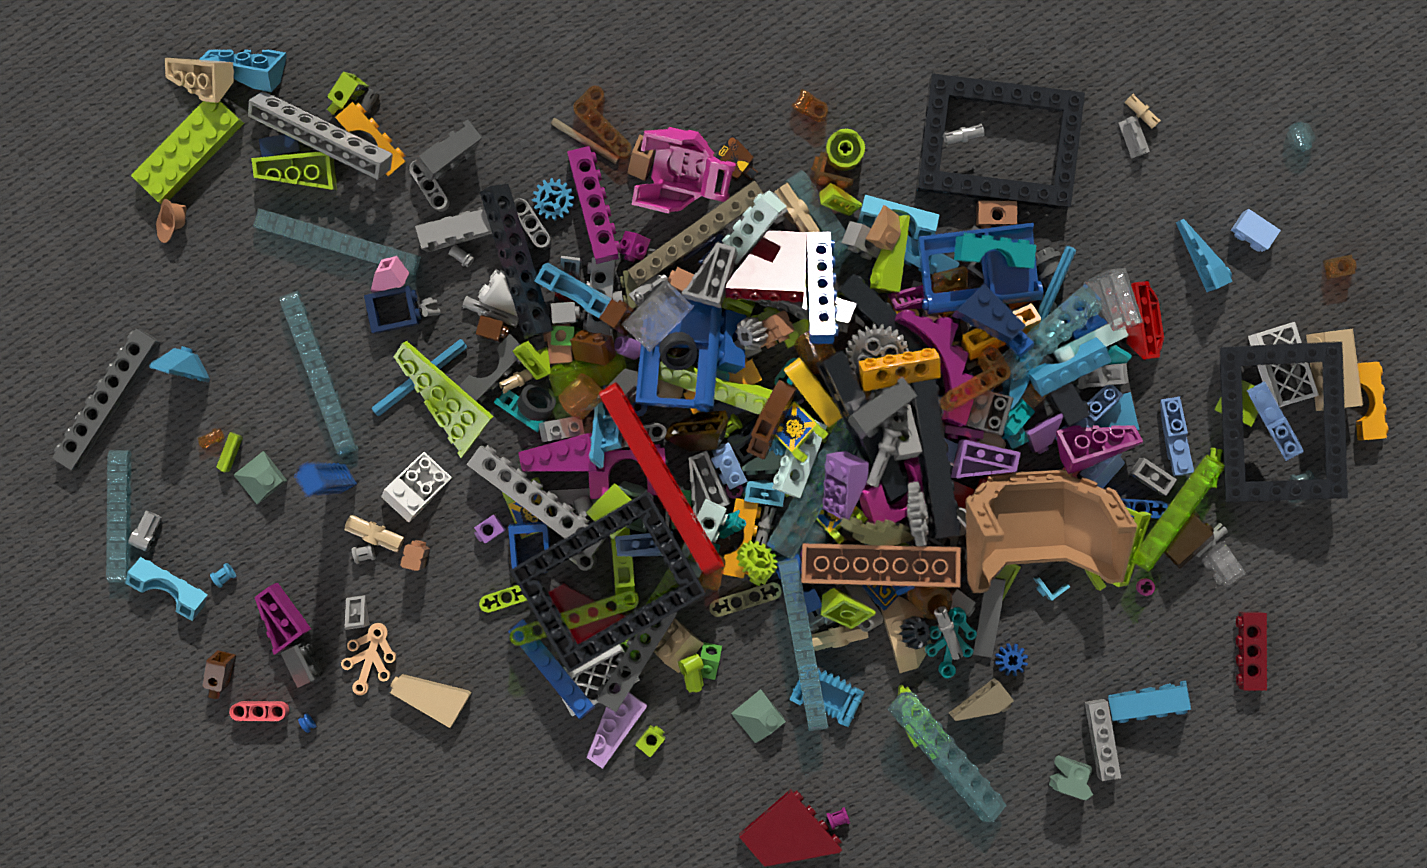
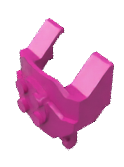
M672 127L664 130L644 132L641 151L656 150L651 175L655 184L635 185L632 205L669 213L683 210L701 196L722 202L729 199L728 191L732 172L735 171L736 164L729 161H720L715 158L714 152L699 132L685 131ZM719 169L725 170L721 192H716Z

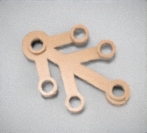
M382 623L371 625L368 634L358 639H352L347 643L348 650L356 651L360 645L371 641L369 649L351 658H345L341 662L342 668L349 670L354 664L365 659L359 680L352 687L356 695H364L369 690L367 679L372 663H374L379 672L378 678L380 681H387L391 676L377 652L378 644H380L385 653L384 660L387 663H392L396 660V654L391 650L386 640L388 630ZM376 629L380 630V636L375 635ZM351 642L356 643L357 647L355 649L351 648ZM387 654H392L393 660H388ZM346 660L350 661V667L345 666ZM382 672L387 673L386 679L381 677ZM358 684L363 686V691L357 690Z

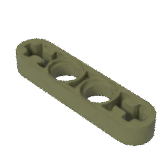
M770 582L715 599L710 603V612L712 615L720 617L775 600L781 595V587L775 582ZM772 585L774 588H778L775 596L767 594V599L763 600L761 588H764V592L769 591ZM752 591H757L760 594V599L757 602H752L749 599V594ZM733 597L741 598L742 604L740 607L735 608L731 605ZM728 599V606L731 610L726 611L727 608L725 607L721 609V613L713 611L712 608L715 607V603L723 605L725 604L723 600Z

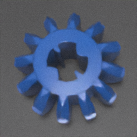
M1009 643L1006 644L1007 650L1000 647V651L1003 652L1002 655L999 653L995 654L996 657L1001 658V660L995 661L996 665H1001L998 670L1000 672L1005 670V675L1009 676L1011 671L1013 676H1017V669L1023 673L1024 670L1021 668V665H1028V663L1023 661L1028 658V655H1022L1025 651L1024 648L1018 649L1017 644H1014L1011 648ZM1009 656L1014 657L1015 662L1013 664L1011 662L1008 664L1010 661L1008 659Z

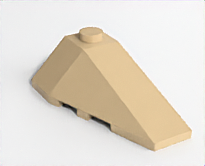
M165 58L166 78L178 86L187 88L189 93L198 95L202 101L219 102L234 82L233 62Z

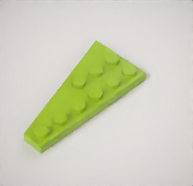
M405 341L393 357L405 375L411 378L415 384V390L417 393H421L425 400V405L438 425L444 428L449 436L448 440L451 444L454 443L459 451L457 452L458 455L462 458L494 416L410 343Z

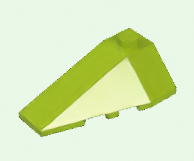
M909 215L899 216L901 235L892 251L881 249L872 269L870 289H874L878 293L900 292L910 221Z

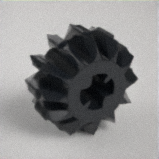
M919 616L906 618L903 620V624L899 626L902 630L899 635L903 637L901 642H904L906 647L912 649H920L927 646V641L931 640L929 633L932 631L928 629L930 623H925V618H919Z

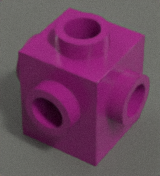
M625 231L620 242L621 252L618 253L624 255L625 260L635 262V259L642 261L647 253L651 239L638 233Z

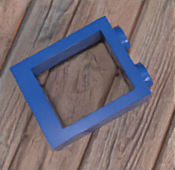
M544 522L510 524L508 527L512 569L518 566L515 534L543 532L544 550L551 547L549 526Z

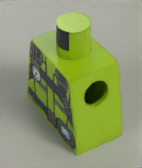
M343 72L328 94V98L333 102L327 110L334 116H337L342 109H345L352 102L355 104L369 86L356 75Z

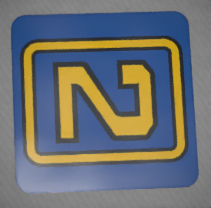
M862 585V588L884 611L898 597L892 585Z

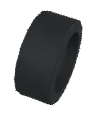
M674 332L662 339L659 352L661 360L667 368L683 370L694 364L697 359V348L694 339L689 334ZM684 344L689 346V352L683 357L672 358L667 355L669 348L674 345Z
M535 383L524 387L517 403L520 412L526 418L533 421H543L550 417L556 406V398L548 387ZM535 396L542 399L547 408L540 409L532 406L528 402L527 397Z

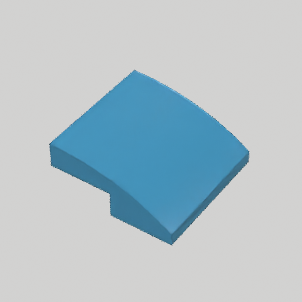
M1131 392L1123 394V397L1096 426L1135 425L1136 429L1139 430Z

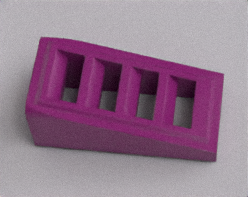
M923 285L889 294L888 297L895 310L922 309V299H924Z

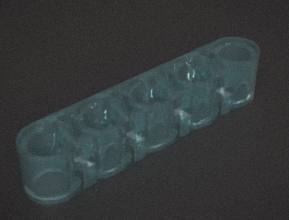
M800 170L785 180V184L788 183L798 199H801L807 205L809 215L819 228V232H830L831 240H834V251H831L833 255L839 258L848 252V246L842 244L846 232L832 210L821 205L819 192L807 174Z

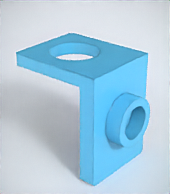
M1036 576L1033 578L1038 584V587H1036L1038 592L1043 597L1046 595L1049 600H1054L1070 588L1069 584L1065 583L1051 594L1040 577Z

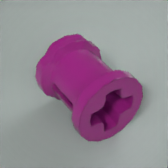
M845 807L832 814L826 813L832 830L836 826L850 823Z

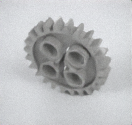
M873 324L871 330L865 326L866 332L858 330L859 336L852 335L853 341H848L850 348H846V354H848L846 356L849 359L851 370L855 374L857 373L858 380V361L864 357L875 359L886 355L903 354L909 351L906 348L908 347L907 341H904L903 335L898 336V330L892 332L891 326L884 330L883 324L877 329L876 325ZM871 341L877 342L875 345L868 344ZM888 348H894V349H895V350L892 351V352H887V351H886Z
M913 482L909 483L907 512L916 546H925L928 534V512L924 494L920 491L919 483Z

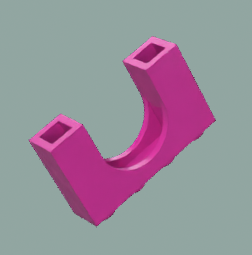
M655 445L666 464L665 448H661V445ZM622 448L605 452V472H589L591 500L599 499L610 488V472L616 463L624 459L637 461L631 449L622 450ZM647 478L648 492L652 496L657 495Z
M918 456L908 458L904 461L909 483L918 482L920 491L924 494ZM866 483L859 497L862 511L868 518L866 523L871 522L875 524L876 520L884 522L885 519L899 522L908 516L909 491L898 502L887 504L882 485L879 484L878 487Z

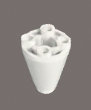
M496 269L490 276L489 285L484 284L479 291V301L517 316L504 271Z

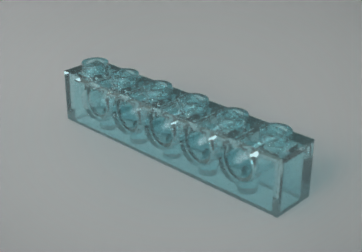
M1086 284L1083 285L1026 334L1034 342V345H1041L1039 349L1031 348L1022 356L1027 358L1023 362L1017 361L1019 357L1009 349L997 359L999 367L1014 382L1024 378L1029 369L1039 365L1043 357L1048 353H1053L1062 341H1067L1077 328H1082L1091 316H1096L1101 311V298ZM1079 307L1085 308L1083 311L1076 310ZM1063 320H1070L1068 324L1061 323ZM1050 332L1056 333L1054 336H1047Z

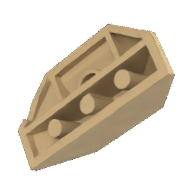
M898 596L885 611L881 609L899 673L918 668L927 653L925 652V647L912 649L906 647L904 642H901L903 637L899 635L902 632L899 626L903 624V620L911 616H919V618H924L919 606Z

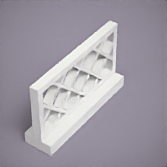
M1295 322L1248 336L1250 345H1266L1262 336L1267 334L1277 337L1273 344H1276L1278 339L1287 343H1293L1295 338L1297 343H1302ZM1292 327L1294 332L1291 341L1281 337L1283 330ZM1297 363L1293 365L1290 372L1281 368V364L1257 365L1262 382H1266L1279 407L1319 396L1309 363H1298L1306 369L1303 378L1292 373ZM1278 369L1289 374L1284 384L1275 378ZM1290 376L1301 380L1296 390L1286 385ZM1305 382L1311 385L1313 393L1305 395L1298 390L1302 383ZM1284 387L1295 392L1290 400H1282L1281 392Z
M621 644L568 674L571 678L575 677L574 681L577 685L586 687L585 695L587 696L589 688L599 689L597 686L590 685L593 675L603 678L602 684L604 685L606 679H608L606 676L610 666L617 667V664L611 663L613 656L624 650ZM600 663L607 665L605 675L594 672L596 665ZM623 666L620 668L621 673L623 670L631 672L629 667ZM579 674H591L588 684L577 681ZM589 698V700L593 703V705H595L596 703H598L597 698H595V699H590V698ZM564 701V703H565L566 707L568 708V710H569L571 716L576 715V714L571 710V708L567 705V703Z

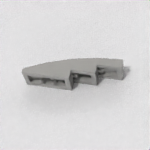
M1126 363L1104 365L1071 383L1076 384L1079 389L1129 383Z

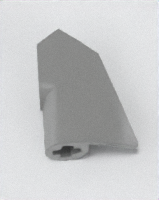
M590 488L550 490V492L558 497V502L562 505L564 503L568 504L574 509L572 511L577 516L581 514L585 518L590 517L586 512L598 500L590 499ZM554 506V508H555V510H554V511H555V515H557L558 510H557V508ZM567 517L564 520V524L572 522L573 520Z

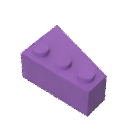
M959 440L951 478L1016 472L1021 452L968 440Z

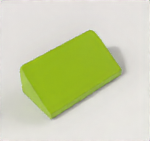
M233 432L229 433L216 466L219 470L223 472L231 470L243 439L242 436Z

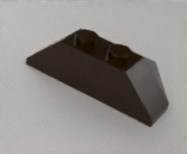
M725 410L696 413L684 418L679 423L677 421L673 422L668 428L664 439L689 452L716 450L721 445V441L726 434L729 421L728 414Z

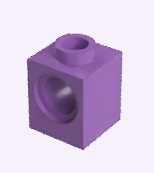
M496 514L474 527L476 530L474 534L480 542L488 543L506 529ZM487 524L493 527L492 535H487L484 532V527Z

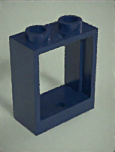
M411 286L364 295L373 334L420 325L419 320L422 319L420 309H416L415 301H418L416 290H412ZM406 293L411 320L381 326L375 299Z

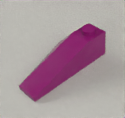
M1135 425L1111 427L1071 426L1056 431L1060 459L1068 474L1087 469L1143 443Z

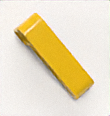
M800 357L784 369L791 381L828 427L842 418L833 398H831Z

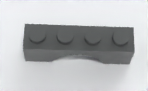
M509 334L496 347L499 354L497 369L490 376L484 378H475L469 375L459 387L476 402L482 404L487 398L485 396L489 390L493 392L499 386L498 381L503 376L507 378L514 371L512 367L516 363H522L512 352L515 347L521 344Z

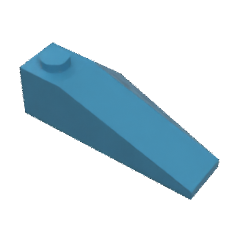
M208 50L199 60L233 62V78L254 89L272 92L281 82L287 55L284 52L262 50V54H251V50H244V52L234 54L233 50Z
M1184 219L1176 222L1206 292L1218 289L1232 282L1231 270L1225 266L1223 261Z
M184 346L181 349H172L150 364V368L191 379L196 378L203 382H209L210 380L199 356L192 353L193 349Z

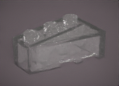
M1125 267L1108 270L1083 282L1085 287H1089L1093 293V300L1095 302L1098 301L1103 309L1101 312L1113 331L1128 329L1143 323Z

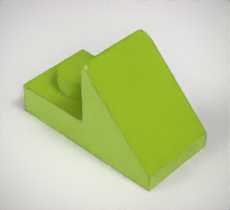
M527 341L515 347L512 351L536 380L550 374L551 369L547 347L536 351Z

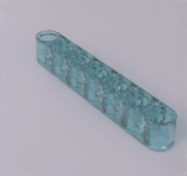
M110 450L107 457L106 577L109 583H125L127 572L131 569V557H129L131 545L128 544L129 533H131V519H129L131 500H129V494H131L130 475L132 474V462L130 461V456H132L130 450Z

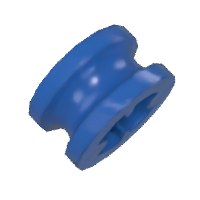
M306 713L304 718L298 719L300 726L305 732L309 733L311 728H316V723L309 714Z

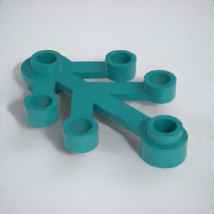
M954 607L948 612V616L953 621V629L964 653L963 656L970 657L973 654V649L959 636L958 628L960 626L964 630V636L968 640H973L977 636V632L967 624L965 610L961 607ZM937 626L929 628L932 631L929 633L932 639H938L941 636L942 632ZM944 636L935 644L930 643L925 647V652L928 656L934 657L947 644ZM946 646L944 661L939 665V672L944 678H951L956 672L948 646Z

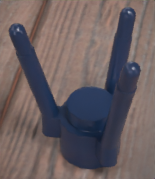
M720 233L716 237L713 236L709 241L685 256L683 261L688 260L710 245L711 249L698 262L702 264L716 243L724 244L722 242L724 236Z

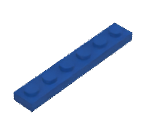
M524 619L508 631L579 719L583 718L595 707Z

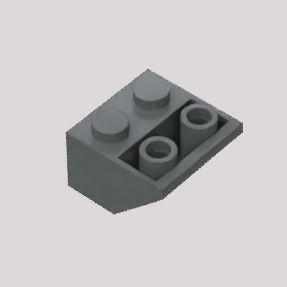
M977 388L966 426L988 434L1003 435L1014 398Z
M302 642L281 653L297 688L322 676V667L318 661L315 662L312 656L314 654L313 648L310 644H306V642Z

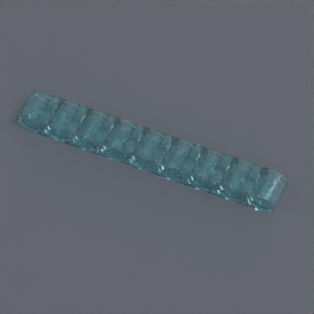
M259 208L253 223L254 228L378 265L383 259L397 256L409 273L415 276L421 260L420 256Z
M295 291L280 297V303L336 452L339 456H343L358 450V445L354 443L355 437L351 426L348 427V418L344 409L341 408L340 404L342 403L338 392L333 387L335 384L331 373L327 371L328 365L325 357L321 355L320 351L322 349L319 341L313 334L315 331L311 320L307 318L308 312L305 304L301 302L300 297L302 296L299 291Z
M795 558L779 561L778 565L809 732L827 729V717L798 560Z

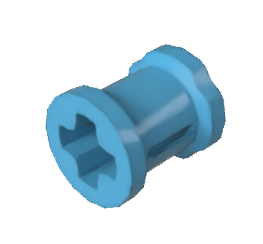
M225 563L224 567L216 573L210 574L212 581L219 588L223 587L226 581L237 576L228 563Z

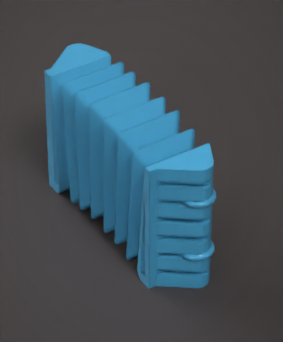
M805 665L789 700L799 705L805 702L806 707L811 704L812 708L816 706L817 710L822 708L823 713L827 711L828 716L831 714V718L836 717L839 724L849 727L865 692L857 687H852L851 683L846 685L845 679L840 681L839 675L833 677L832 673L827 675L826 670L821 673L819 668L814 671L812 666Z

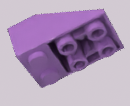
M847 451L826 454L824 510L840 519L850 518L867 482L868 462Z

